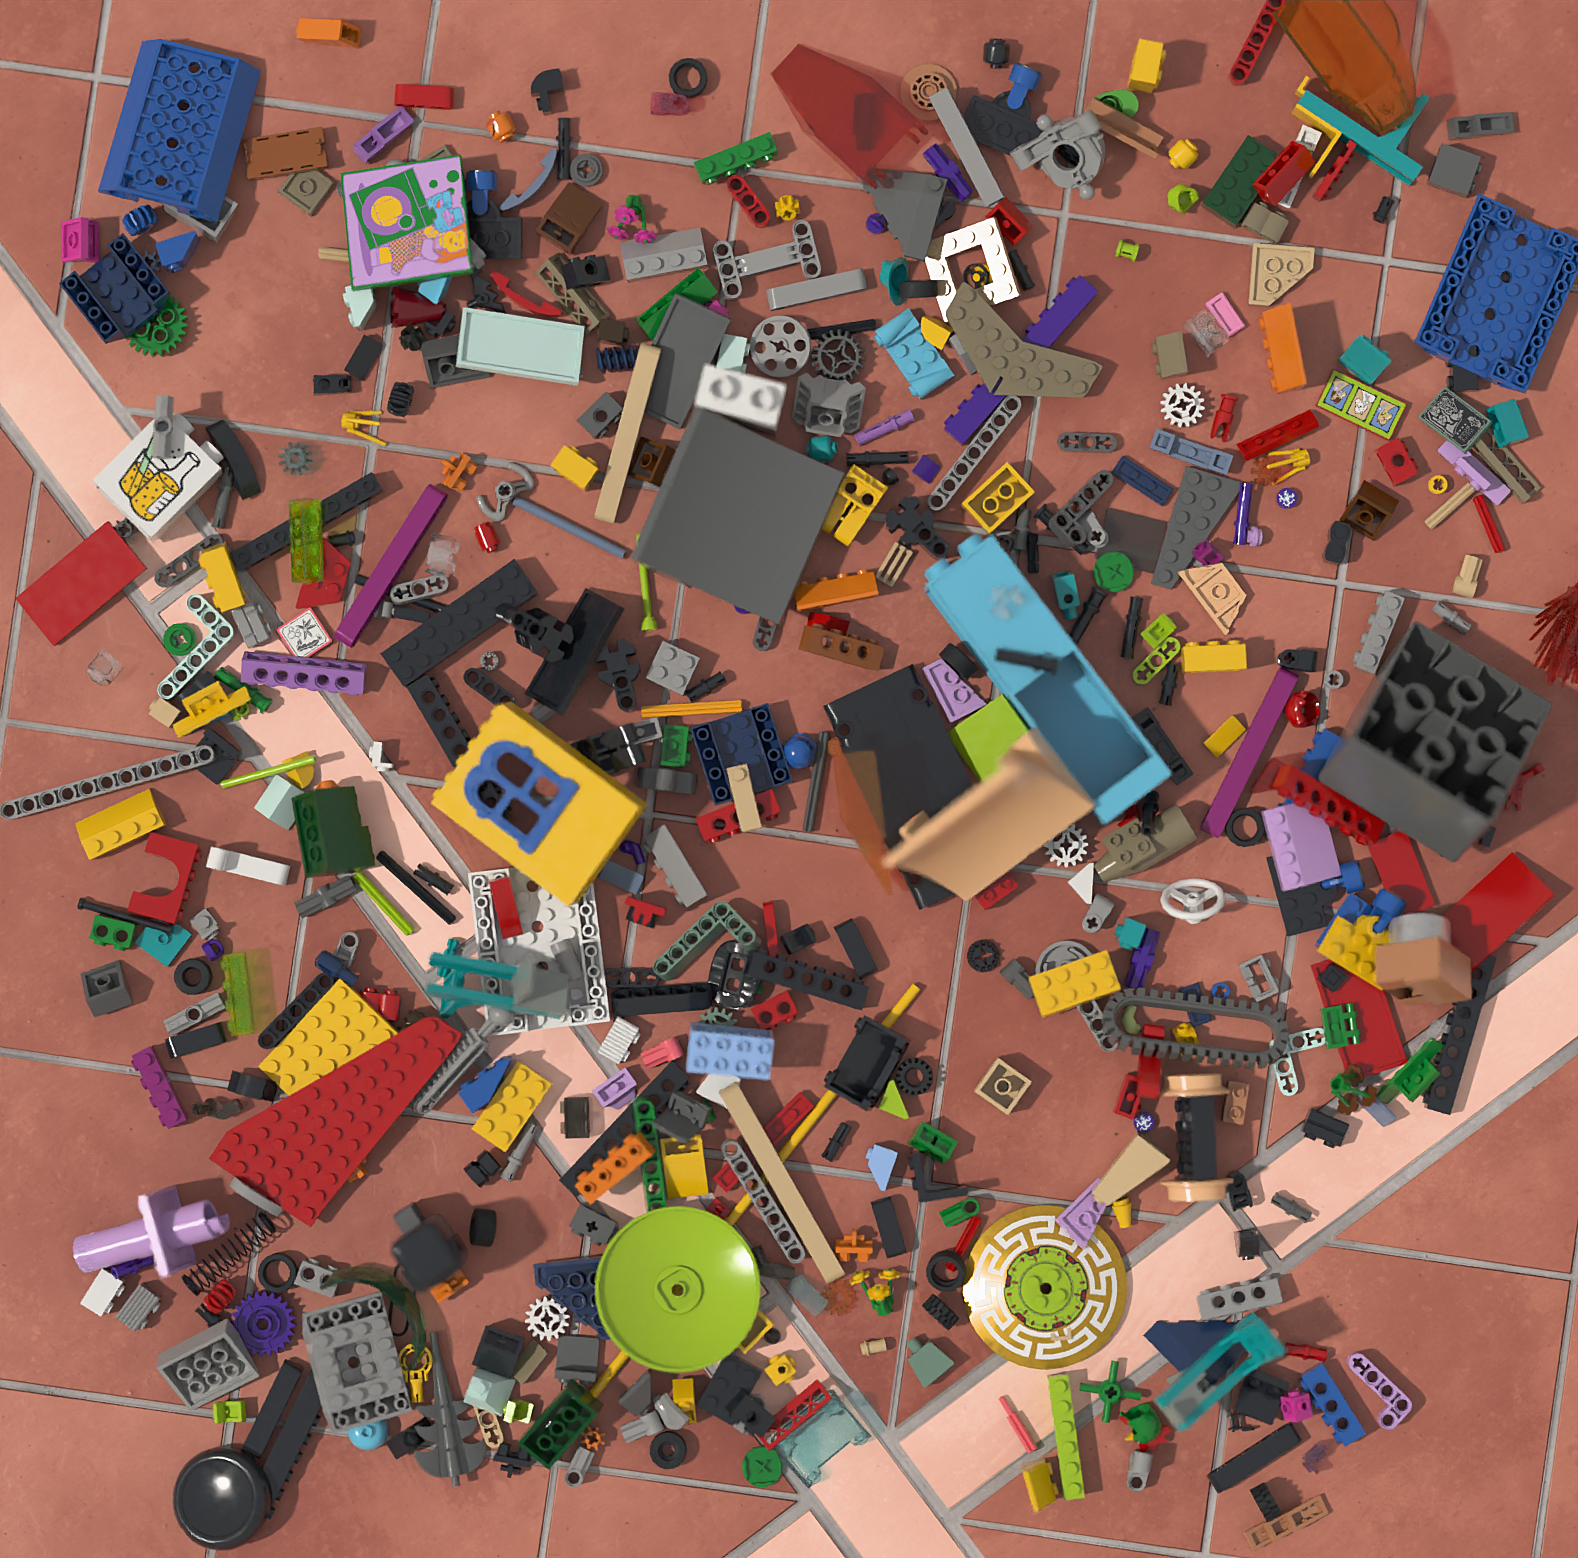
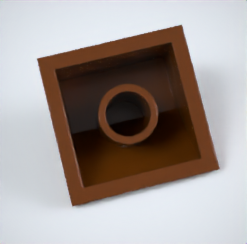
M641 437L633 454L628 476L660 489L677 450L665 444Z
M1364 480L1339 521L1350 524L1351 528L1375 541L1392 516L1399 501Z

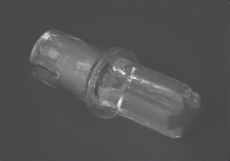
M1434 1019L1426 1033H1422L1423 1037L1415 1049H1413V1052L1416 1053L1431 1037L1436 1039L1445 1027V1024L1438 1019Z

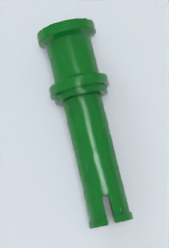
M222 666L214 676L234 691L246 687L251 698L246 703L258 708L261 714H264L273 702V699H268L262 695L259 689L251 688L244 682H241L239 678Z

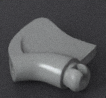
M667 1393L663 1395L658 1394L653 1397L652 1402L655 1404L654 1407L658 1411L665 1427L677 1430L688 1423V1417L673 1403Z

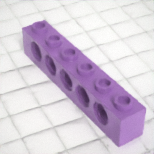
M245 651L241 664V682H246L249 685L266 684L269 687L285 686L289 689L305 688L309 691L324 690L329 693L343 692L350 695H363L366 686L367 664ZM263 668L267 672H261L259 669ZM283 670L287 672V674H281L279 671ZM300 673H306L308 676H301ZM320 675H326L328 679H324ZM340 677H346L348 681H344Z

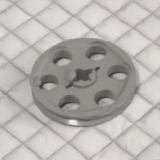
M773 316L765 319L756 327L751 336L750 353L754 363L762 372L773 377H788L798 373L807 364L811 355L812 344L807 329L799 321L788 316ZM788 322L793 323L795 326V331L792 334L785 332L784 328ZM769 323L775 327V332L772 335L765 333V326ZM800 339L806 343V348L803 351H798L795 347L796 342ZM771 341L774 343H781L783 341V346L791 352L787 350H780L778 352V347L771 343ZM758 342H763L766 345L764 353L759 354L756 351L755 347ZM789 358H794L797 362V366L793 370L788 369L786 365ZM770 359H774L777 363V367L773 371L768 370L766 367L767 361Z

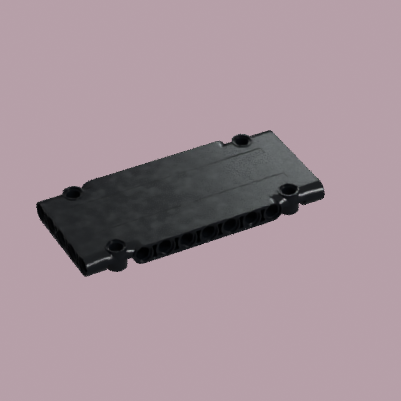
M913 664L823 706L835 735L840 742L843 755L890 854L898 850L906 841L899 830L910 819L924 810L930 820L933 821L974 790L934 703L930 701L927 690L924 688ZM915 690L922 691L923 699L921 701L914 700L912 694ZM847 725L850 730L847 736L840 735L838 731L839 726ZM897 867L899 872L902 873L919 910L955 894L923 874ZM911 873L919 875L920 879L917 884L909 882L908 878Z

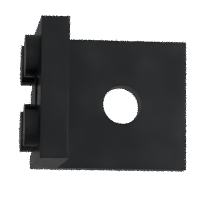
M911 1152V1157H908L909 1168L914 1170L915 1177H911L913 1191L917 1190L920 1203L969 1195L966 1184L926 1191L920 1152Z

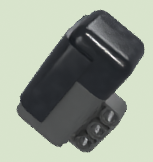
M415 1202L410 1203L393 1215L403 1234L392 1244L391 1253L402 1269L401 1275L413 1291L418 1293L429 1291L464 1266L468 1259L467 1247L458 1233H454L442 1215L433 1214L425 1218Z

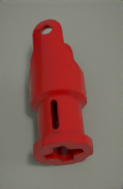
M1221 394L1222 401L1219 410L1215 414L1210 438L1213 439L1216 436L1218 427L1223 424L1222 442H1226L1234 418V407L1239 398Z

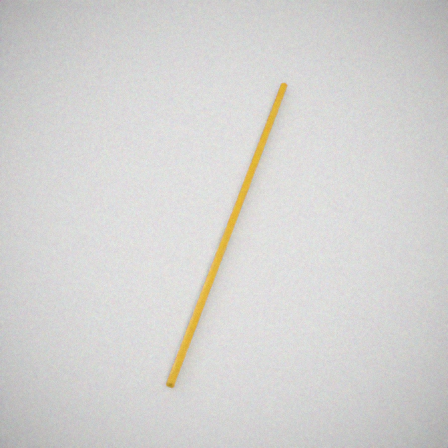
M912 984L881 1024L891 1028L921 989ZM828 1090L778 1152L783 1163L837 1094ZM763 1172L759 1177L765 1186L768 1183V1179ZM756 1180L755 1183L751 1186V1188H755V1187L757 1186V1184H758V1181H757V1180ZM748 1193L743 1196L724 1220L730 1226H734L752 1203ZM679 1284L674 1285L671 1290L672 1294L678 1296L683 1287ZM620 1351L589 1390V1393L597 1398L629 1356Z

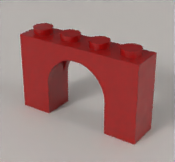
M150 832L145 848L146 854L172 861L177 866L179 881L176 888L170 894L162 897H154L133 891L127 911L177 925L178 921H182L184 910L182 909L183 902L188 901L190 890H187L189 882L194 880L196 871L193 868L195 862L198 863L200 860L201 851L197 844Z

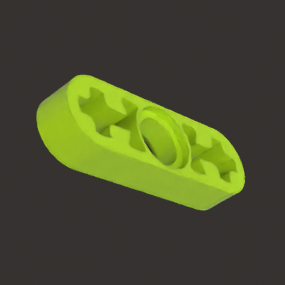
M1173 637L1165 639L1133 671L1132 678L1134 682L1139 685L1148 683L1179 652V641ZM1167 642H1174L1176 650L1174 652L1170 650L1166 654L1169 656L1166 660L1165 656L1158 652V650L1161 648L1163 652L1167 648ZM1158 655L1161 657L1162 664L1159 667L1151 665L1150 659L1152 656ZM1147 663L1148 667L1155 672L1151 674L1148 671L1145 675L1147 678L1145 681L1143 679L1138 680L1137 671L1143 672L1147 668L1143 665Z

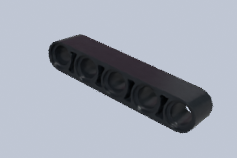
M320 973L259 1035V1046L263 1049L274 1048L336 983L335 977H329L331 984L328 987H323L320 980L323 976L329 977V975ZM309 990L316 993V999L313 1002L306 999V993ZM294 1005H299L302 1008V1014L299 1017L292 1014V1007ZM281 1019L287 1022L288 1027L285 1031H280L277 1027ZM266 1034L273 1037V1043L270 1046L265 1045L263 1042V1037Z
M707 983L618 989L611 993L612 1011L616 1016L707 1010L713 1005L711 986Z
M285 1359L241 1450L259 1459L261 1458L304 1370L303 1367Z
M1288 1422L1211 1471L1207 1478L1219 1494L1301 1442L1302 1438L1292 1422Z

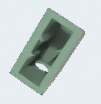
M914 1336L906 1343L913 1352L907 1360L924 1388L955 1364L947 1354L930 1340L922 1345Z

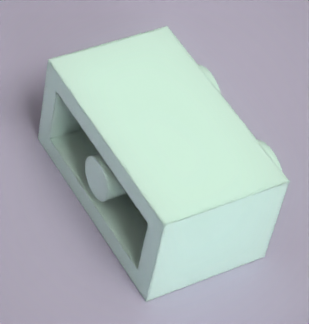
M724 334L717 368L745 375L747 364L743 363L744 356H748L750 351V344L747 343V338Z

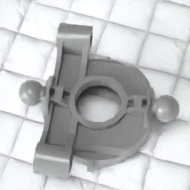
M1089 109L1077 117H1066L1054 122L1049 115L1039 116L1037 126L1040 130H1043L1039 137L1016 147L1010 152L1017 167L1022 171L1039 161L1040 170H1043L1057 186L1071 188L1072 190L1079 189V195L1082 199L1091 200L1095 195V189L1089 183L1099 173L1105 159L1104 134L1099 132L1102 126L1095 114ZM1068 144L1078 151L1080 159L1076 167L1065 168L1058 163L1055 157V149L1058 145Z

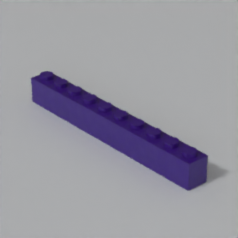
M1079 275L1077 279L1073 277L1066 284L1068 289L1064 294L1059 292L1052 300L1055 304L1050 309L1046 307L1039 315L1040 321L1036 325L1032 323L1026 329L1027 335L1022 341L1049 349L1096 296L1098 291L1082 276ZM1000 377L991 393H989L985 384L982 386L978 384L971 391L973 396L969 401L964 399L957 407L960 411L955 416L951 414L944 422L946 425L944 431L961 446L1006 397V395H993L1003 378Z

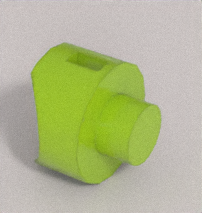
M1178 184L1171 188L1167 196L1169 207L1181 214H1185L1199 199L1198 192L1185 184Z

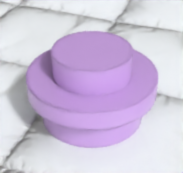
M1252 526L1247 531L1246 541L1251 547L1260 545L1262 542V530L1257 529L1255 526Z

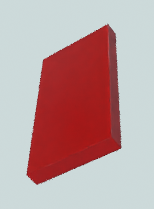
M1398 831L1378 839L1376 844H1367L1383 888L1406 901L1407 906L1401 916L1414 914L1435 906L1407 834Z

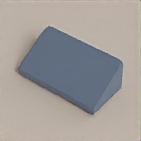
M608 860L599 878L637 895L645 876Z
M1357 1095L1358 1103L1361 1105V1100L1363 1097L1361 1095ZM1378 1098L1371 1107L1362 1106L1382 1127L1387 1126L1396 1119V1116Z

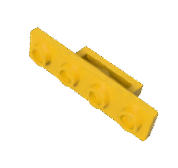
M217 681L183 699V705L190 716L173 724L176 735L178 737L188 735L198 727L207 725L213 719L227 714L238 706L244 705L251 699L246 687L226 695Z

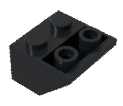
M486 1325L472 1365L511 1378L525 1339Z

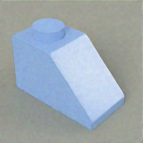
M874 1144L873 1148H868L865 1158L869 1159L868 1165L880 1190L885 1191L898 1151Z

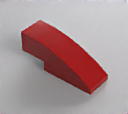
M509 876L488 880L503 939L523 934Z

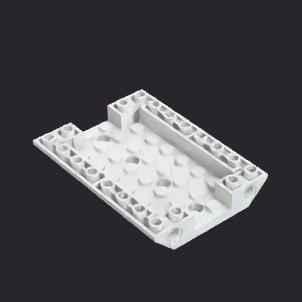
M516 867L468 873L479 960L518 966L530 953H535L534 968L537 969V964L540 961H544L548 964V971L561 973L559 964L556 963L550 946L569 938L584 974L583 977L568 983V990H571L570 1008L560 1019L514 1011L512 1021L506 1026H497L489 1036L610 1021L593 882L580 901L568 907L539 884L535 892H530L527 889V883L532 879ZM508 875L523 934L503 939L488 880ZM534 921H541L543 923V930L536 933L532 930V923ZM480 975L482 992L507 997L513 995L512 986L514 985L511 984L510 980ZM484 1006L486 1021L489 1019L488 1011L490 1007Z

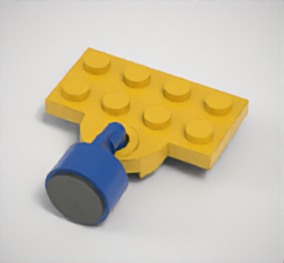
M1384 888L1379 890L1372 902L1374 908L1370 915H1361L1354 924L1337 916L1317 950L1320 954L1379 990H1383V988L1376 984V947L1388 945V923L1392 918L1401 916L1407 906L1404 899Z

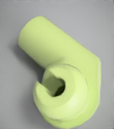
M1127 1005L1122 1017V1023L1130 1034H1138L1141 1029L1134 1019L1137 1009L1134 1005Z

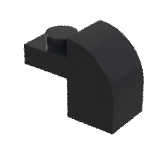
M560 68L541 72L534 78L531 85L532 97L540 96V98L536 99L538 111L542 110L544 116L551 115L548 94L564 91Z
M232 1070L227 1090L253 1099L274 1102L278 1085L273 1080Z

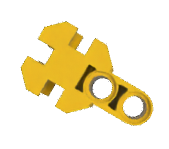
M853 465L841 484L822 530L830 534L838 521H842L833 537L849 546L886 493L888 487L856 465ZM848 483L856 485L857 490L854 493L846 492L845 486ZM866 494L871 495L874 499L870 505H865L862 502V497ZM850 505H852V508L847 514V516L843 518L842 515L844 514V512Z

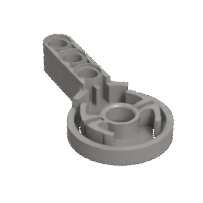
M1073 941L1053 943L1040 954L1036 963L1035 974L1042 973V964L1043 972L1060 967L1065 963H1071L1091 956L1092 954L1086 947ZM1095 1001L1091 1002L1093 1009L1089 1013H1085L1082 1010V1005L1078 1006V1011L1100 1048L1106 1052L1114 1051L1118 1046V1042L1110 1048H1105L1103 1046V1039L1107 1036L1104 1035L1102 1029L1094 1030L1092 1027L1095 1019L1102 1020L1103 1014Z

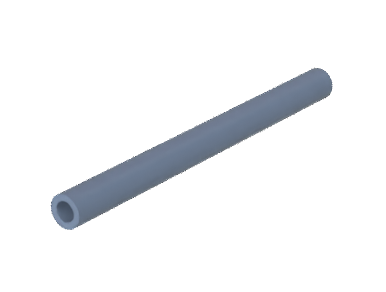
M516 496L512 505L623 559L626 553L625 549L519 496Z

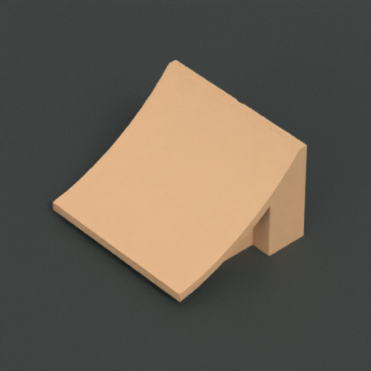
M1034 726L1018 738L997 761L1002 768L933 821L930 820L924 810L910 819L899 830L906 841L898 850L884 859L883 862L887 867H901L923 874L945 886L963 900L968 901L1026 858L1028 854L1037 850L1095 807V804Z

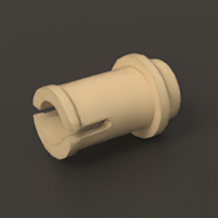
M884 1338L869 1342L864 1340V1343H860L862 1355H867V1357L872 1353L887 1351Z

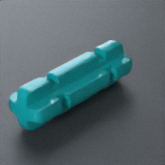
M449 938L446 945L448 947L447 949L445 948L444 953L455 955V949L458 948L459 941ZM439 968L437 975L445 978L450 970Z

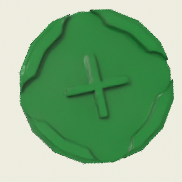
M1117 551L1107 552L1101 555L1095 562L1093 568L1094 579L1103 590L1119 592L1127 588L1134 576V567L1125 554Z
M765 1446L752 1448L746 1453L742 1462L744 1477L756 1487L773 1485L782 1474L783 1464L781 1457L774 1449L769 1451Z

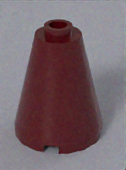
M400 287L392 288L391 295H395V299L390 301L391 328L441 320L442 316L446 313V304H443L442 300L435 304L421 293Z

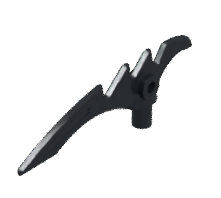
M474 267L473 273L470 276L473 282L475 299L467 302L468 308L473 309L479 306L480 309L488 308L494 312L506 314L503 304L494 302L498 297V293L487 289V287L491 286V282L479 277L478 275L482 272V269Z

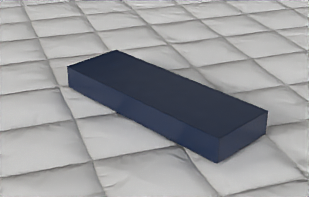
M1123 455L1111 472L1160 506L1164 505L1173 491V488Z

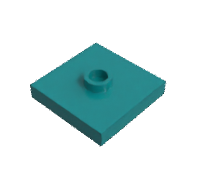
M152 919L153 921H157V922H160V923H164V924L169 925V923ZM178 923L174 925L171 936L166 935L165 932L146 927L134 943L168 967L192 934Z

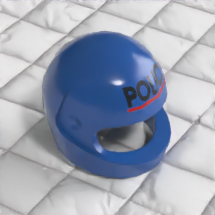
M799 733L787 740L782 748L788 766L793 769H802L811 764L815 758L817 748L813 738L807 734Z

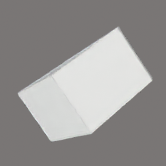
M1088 863L1067 882L1086 904L1092 903L1094 863Z

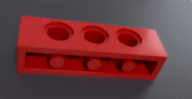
M770 789L755 795L756 803L764 807L763 814L759 815L760 820L766 818L767 821L777 818V813L781 811L773 790ZM735 803L695 818L704 841L709 840V843L721 840L720 835L728 833L731 836L740 832V823H736L733 820V814L737 812ZM721 818L725 820L726 826L723 830L715 829L714 822L716 819Z

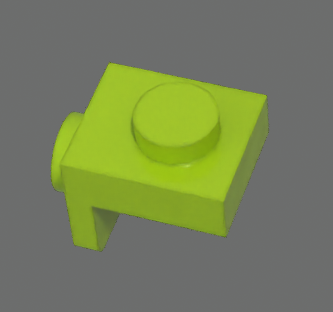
M1163 613L1141 633V636L1155 649L1177 627L1172 619Z
M517 1398L509 1400L503 1409L504 1421L510 1423L515 1421L530 1423L535 1404Z
M245 1400L214 1403L212 1412L214 1423L246 1421Z

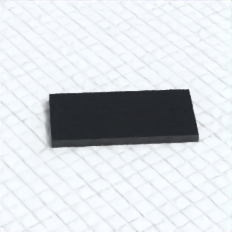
M585 588L565 622L572 627L574 639L571 644L564 640L560 642L558 649L565 653L562 659L554 662L543 660L524 694L563 716L625 609Z

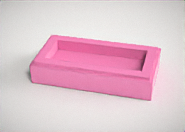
M1222 292L1205 303V306L1227 338L1245 327Z

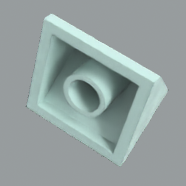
M276 774L254 808L268 819L289 830L295 821L291 798L305 792Z

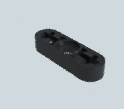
M609 968L604 970L605 975H607V972H611L612 976H618L617 971L622 972L620 975L621 984H617L618 980H611V984H608L607 980H605L606 987H654L659 982V976L653 969ZM632 972L635 975L634 983L627 984L624 982L623 977L625 973ZM637 972H642L641 976H648V973L651 972L652 976L656 977V980L652 981V984H648L647 980H641L642 985H638L639 976Z

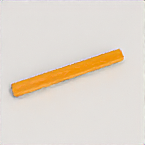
M742 701L642 706L641 716L642 718L736 713L742 712Z

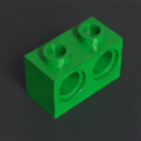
M95 915L89 939H93L94 944L106 946V943L114 945V949L126 951V948H132L138 924ZM101 925H105L108 928V934L105 937L100 936L98 933ZM121 930H125L128 934L125 942L120 941L118 938V933Z
M922 1121L916 1126L907 1144L943 1164L950 1158L958 1142Z

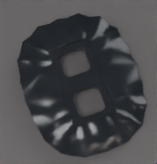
M735 939L724 942L715 952L709 972L708 984L711 986L712 1000L716 1004L728 1009L739 1010L748 1007L754 1001L761 979L743 974L750 951L745 949ZM734 958L744 960L741 972L732 969ZM730 978L739 980L740 983L737 991L727 989Z

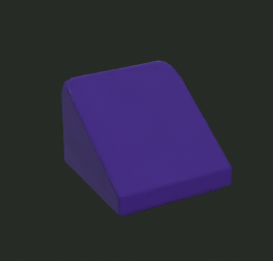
M923 454L912 473L929 484L940 466Z

